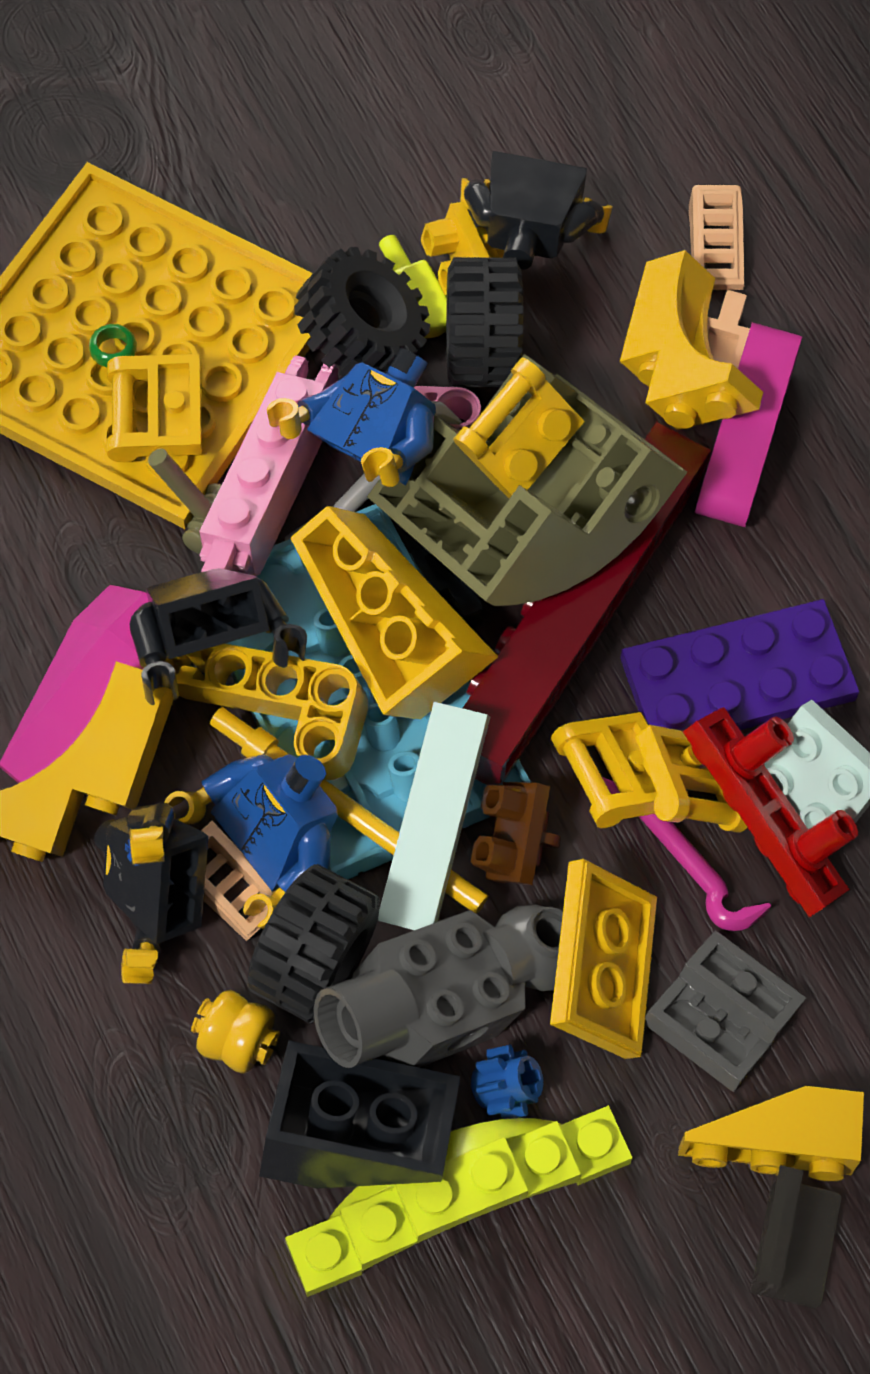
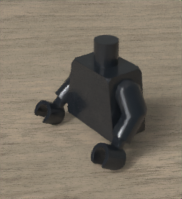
M218 568L150 586L146 589L148 603L142 604L134 612L129 623L130 633L140 666L144 667L141 672L145 699L150 705H155L153 691L159 687L171 689L174 700L179 696L175 669L171 664L165 662L166 658H176L266 632L273 633L274 635L272 659L276 665L282 668L287 667L288 651L295 652L302 661H305L306 631L295 624H287L289 617L265 581L254 575Z

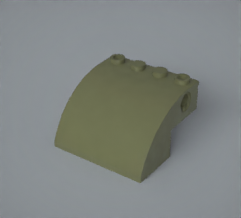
M526 354L522 358H526L534 363L545 374L546 380L585 421L528 490L519 485L513 495L508 498L455 444L453 438L458 434L459 430L435 415L433 450L415 464L406 486L398 482L394 487H386L382 485L381 479H379L367 496L482 599L493 606H509L539 601L563 592L594 575L615 559L641 534L687 474L686 470L559 374L555 376ZM510 373V375H509V376L507 377V379L504 381V383H503L502 386L499 388V390L497 391V393L494 395V397L492 398V400L497 396V394L502 390V388H503V387L507 384V382L512 378V376H513L512 373ZM529 392L525 394L486 441L488 448L531 398L532 395Z

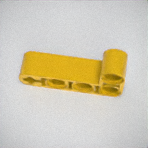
M225 643L176 658H166L165 662L171 664L175 669L180 697L298 720L294 735V748L298 756H314V751L321 742L335 740V746L331 753L325 757L316 758L325 767L326 775L324 779H338L350 770L356 756L366 719L368 698L366 692L348 668L311 659L302 661L300 657L289 655L287 667L282 668L274 663L272 659L273 652ZM191 661L197 666V668L190 667ZM246 669L242 680L232 686H226V680L233 671ZM288 679H297V684L290 693L276 695L281 683ZM341 688L350 689L347 699L342 703L328 705L331 694Z

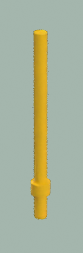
M224 707L219 708L210 721L211 726L241 746V754L247 758L267 755L275 760L288 755L286 751L278 746L279 740L261 727L253 729ZM323 779L319 786L337 807L338 816L394 856L399 832ZM451 870L445 893L477 914L489 896Z

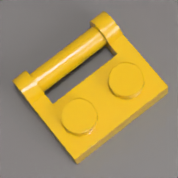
M200 354L119 356L110 359L107 363V379L112 383V435L107 438L108 458L116 462H130L137 457L150 456L153 451L160 448L165 449L170 456L202 455ZM138 380H148V432H133V384Z
M521 358L511 369L512 378L471 427L463 426L453 438L455 444L508 498L513 495L519 485L528 490L585 422L546 380L545 374L526 358ZM529 392L532 395L531 398L488 448L486 441L525 394Z
M641 712L567 723L555 730L551 736V740L559 755L567 757L592 804L589 812L599 828L612 827L626 818L655 814L654 800L657 792L651 777L643 766V756L635 738L637 734L648 726ZM595 745L620 793H610L586 748L587 746Z
M649 725L635 736L643 756V766L651 777L657 792L654 800V811L660 820L679 823L684 819L715 823L721 829L731 832H742L747 829L739 814L727 804L722 789L707 767L695 757L692 745L683 734V731ZM686 789L716 794L718 802L689 797Z

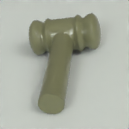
M162 448L157 449L150 454L148 463L194 515L192 521L188 523V530L183 534L182 540L190 550L200 554L202 542L199 531L222 484H209L205 495H203L167 451Z

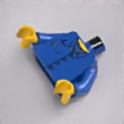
M400 348L386 374L363 362L358 363L349 374L330 387L302 399L298 403L289 398H279L272 401L267 407L269 425L271 427L279 425L280 433L283 437L294 439L300 435L302 431L301 423L309 426L307 430L322 441L361 462L367 481L371 482L377 476H380L382 485L386 487H394L398 482L406 486L415 464L433 450L436 405L414 389L428 363L404 348Z
M288 754L273 760L267 755H258L235 760L201 781L203 788L198 791H175L164 802L173 807L186 799L189 804V811L185 817L178 820L185 824H195L204 817L206 804L213 801L215 806L211 810V814L244 854L270 890L275 891L271 896L264 894L252 895L244 904L243 912L249 916L258 915L267 905V916L258 924V928L264 929L278 902L300 874L314 864H319L327 869L330 866V833L338 813L335 804L319 786L326 775L325 767L313 756L300 755L297 758Z

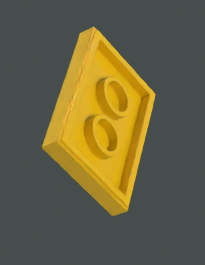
M585 859L571 861L568 865L550 1025L624 1059L641 1057L657 897Z

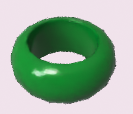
M107 324L101 326L90 338L89 351L93 360L106 368L108 361L114 357L134 356L136 354V339L133 333L122 325ZM111 338H118L127 344L121 352L115 354H107L99 349L104 341Z

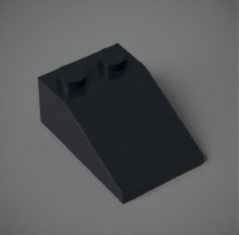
M288 1040L265 1138L259 1177L317 1189L441 1182L460 1076L380 1059H372L355 1067L346 1068L336 1063L323 1047Z

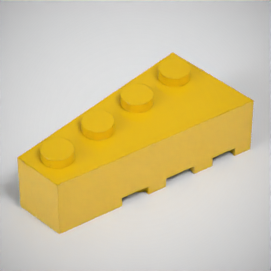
M326 506L291 537L300 558L383 715L421 720L431 712L434 702L442 703L498 658L493 650L365 514Z

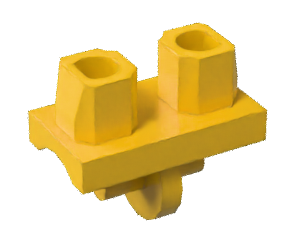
M464 201L451 203L445 219L426 223L421 235V244L426 255L432 257L448 254L451 259L441 262L438 270V282L444 295H447V273L453 257L503 258L504 250L492 248L487 244V229L481 226L475 227Z

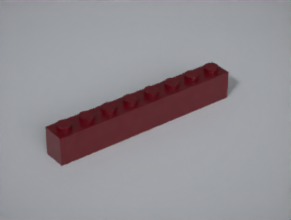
M656 422L645 440L686 470L687 474L641 534L615 559L594 575L563 592L539 601L524 603L521 610V615L524 618L515 629L508 626L505 629L494 650L498 658L489 669L484 668L472 678L467 689V695L470 697L462 708L490 716L475 779L485 785H502L700 485L705 475L711 453L710 449Z

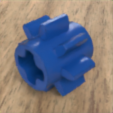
M511 1044L488 1049V1060L476 1062V1068L471 1077V1088L476 1102L482 1108L487 1109L488 1115L501 1113L503 1119L527 1116V1104L537 1103L538 1097L543 1090V1074L539 1064L533 1057L527 1056L526 1050L514 1052Z

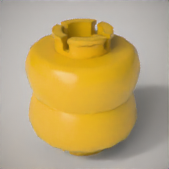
M232 990L223 991L214 1002H211L208 998L203 1001L197 1014L204 1017H201V1019L195 1017L191 1027V1032L199 1033L196 1048L202 1056L212 1060L223 1061L228 1067L238 1073L249 1072L257 1061L261 1062L262 1065L269 1061L274 1051L269 1047L271 1045L276 1046L280 1036V1031L272 1030L275 1016L269 1007L258 1003H248L244 997Z

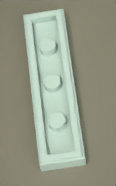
M438 702L433 703L379 909L378 921L412 930L438 922L490 721L489 715Z

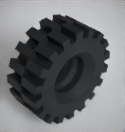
M349 247L345 252L342 248L335 251L298 290L296 299L299 302L294 306L295 315L301 316L303 319L297 325L301 334H310L311 339L306 344L312 352L320 349L325 355L321 361L329 368L334 363L340 366V375L346 376L356 364L361 362L386 374L400 348L415 354L425 344L427 339L424 337L430 332V324L424 322V320L429 316L427 306H420L418 304L423 296L418 288L412 290L409 288L407 283L411 278L404 271L398 275L392 270L395 265L394 262L388 258H385L382 262L377 261V252L369 249L361 255L358 247Z

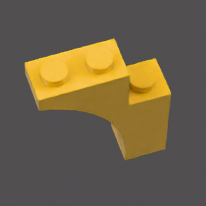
M686 250L646 262L620 362L636 375L643 384L649 387L645 403L676 430L687 429L695 425L719 419H728L736 415L759 410L763 391L732 363L718 362L713 359L708 342L707 321L711 294L716 278Z
M116 661L97 710L73 744L39 773L12 787L0 790V837L14 841L11 852L40 862L44 861L46 852L63 857L84 794L88 795L85 806L117 816L120 806L132 810L137 807L174 699L171 689L167 687L155 689L153 691L155 705H150L145 699L141 676L143 670Z

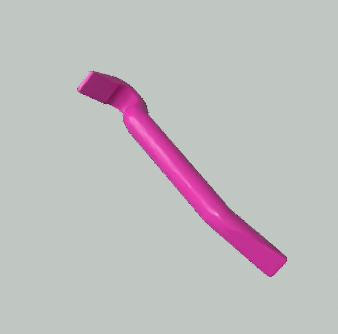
M602 777L611 794L620 793L614 781ZM656 814L638 816L707 894L706 910L710 920L717 927L729 931L745 930L769 912L771 908L770 903L744 907L737 912L726 910L722 904V901L728 897L725 881L673 822L660 820Z

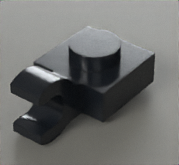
M424 546L411 551L410 557L418 572L444 599L448 598L451 607L472 629L483 625V621L478 614L483 611V607L476 593Z

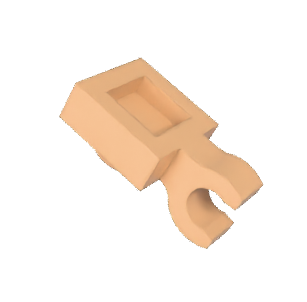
M727 290L718 319L708 317V342L715 361L732 363L738 369L750 330L749 328L739 326L747 295Z

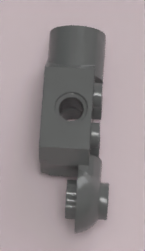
M536 904L518 906L502 915L496 927H493L469 910L379 943L353 972L352 979L322 989L317 994L314 1002V1020L319 1038L325 1050L336 1063L346 1068L355 1067L382 1055L391 1062L421 1068L497 1037L525 1009V987L540 991L554 990L563 911Z

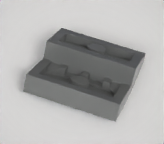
M715 930L685 964L679 977L645 1016L644 1025L732 1092H735L802 1006L806 997Z

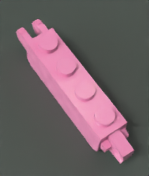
M295 355L285 373H276L199 531L202 542L200 557L201 561L205 562L201 572L221 568L254 576L261 574L322 443L320 438L307 430L309 426L301 423L302 431L297 438L286 439L281 435L279 425L277 427L269 425L267 407L272 401L279 398H289L298 403L302 399L324 391L338 380L339 368L335 364L330 368L323 364L314 381L306 379L309 361L305 357Z

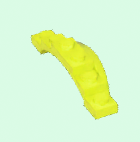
M609 1105L564 1124L558 1123V1121L554 1122L536 1118L501 1119L474 1124L450 1132L441 1182L357 1186L339 1204L328 1220L285 1237L286 1245L305 1293L309 1297L362 1275V1271L390 1256L473 1218L553 1189L574 1183L581 1185L631 1164L632 1156Z

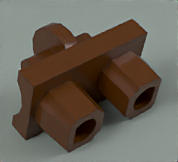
M503 782V785H487L484 787L481 808L484 814L497 817L493 837L479 836L474 842L470 862L472 865L486 871V880L498 883L509 882L533 885L535 868L540 867L543 847L560 848L561 836L546 832L550 812L546 811L550 786L540 783Z

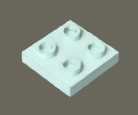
M810 700L799 708L787 724L793 733V743L765 763L764 766L808 829L837 810H844L856 823L870 805V753L813 700Z

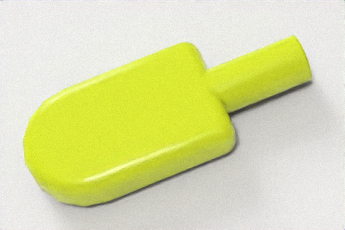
M395 235L384 237L379 242V247L385 258L395 263L392 270L398 275L404 271L411 278L407 285L411 290L419 289L423 297L418 304L428 308L429 316L424 322L430 324V332L424 338L429 339L442 335L446 332L447 296L444 295L432 268L426 260H420L411 264L398 238Z

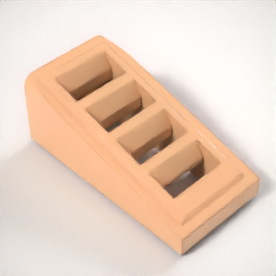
M696 185L692 188L689 202L691 256L703 267L704 263H731V269H706L716 278L713 290H743L744 246L741 187L738 185ZM704 226H729V229H704ZM704 246H730V249H704Z
M211 821L201 830L209 836L208 849L211 848L217 854L206 865L204 901L247 941L260 929L257 926L267 916L268 907L266 905L261 913L256 916H249L247 919L238 911L252 895L259 893L271 896L275 891L270 890L244 854ZM227 863L233 871L215 887L208 879ZM243 878L250 886L230 903L223 895Z

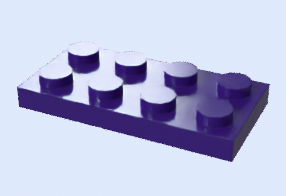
M824 599L624 648L620 657L638 711L642 713L648 726L654 725L684 731L696 721L722 707H725L738 728L743 730L762 725L773 717L781 719L793 717L799 708L810 700H813L818 706L825 709L856 701L859 694V689Z

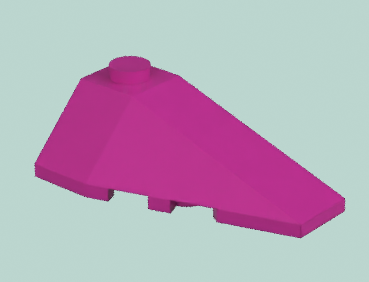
M109 585L73 620L0 761V768L17 783L31 778L48 767L80 736L103 698L116 661L142 670L144 669V667L140 666L129 623L134 612L142 604L148 603L147 593Z

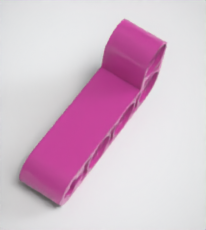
M752 322L738 369L763 391L759 410L736 415L732 418L722 419L698 498L696 514L746 527L784 397L796 363L802 336Z

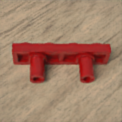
M722 707L696 721L683 731V734L692 745V751L697 760L707 767L722 789L727 804L742 818L754 836L756 846L764 856L770 859L785 881L788 893L794 901L802 906L808 917L822 910L850 890L828 857L858 836V829L854 820L844 810H837L808 829L764 766L765 763L790 746L794 741L793 733L785 721L779 717H773L744 737L725 707Z

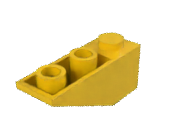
M812 1086L798 1088L686 1131L679 1145L678 1156L692 1157V1163L702 1167L727 1166V1161L750 1164L752 1171L762 1174H782L786 1171V1168L807 1170L809 1171V1177L817 1180H842L844 1175H852L861 1161L864 1092Z

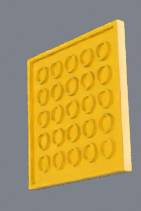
M87 162L0 276V434L186 529L194 515L149 465V456L137 457L130 462H116L108 458L107 438L112 435V383L107 379V368L99 365L90 354V338L101 326L119 324L128 328L136 339L137 347L134 356L200 354L202 455H176L171 457L205 495L208 485L218 483L236 457L276 373H285L295 355L304 357L310 349L306 343L311 339L309 333H300L297 324L303 317L295 315L294 306L299 302L296 299L298 290L313 273ZM111 338L104 341L99 349L107 354H115L121 352L127 344L118 338ZM138 380L133 384V432H148V380Z

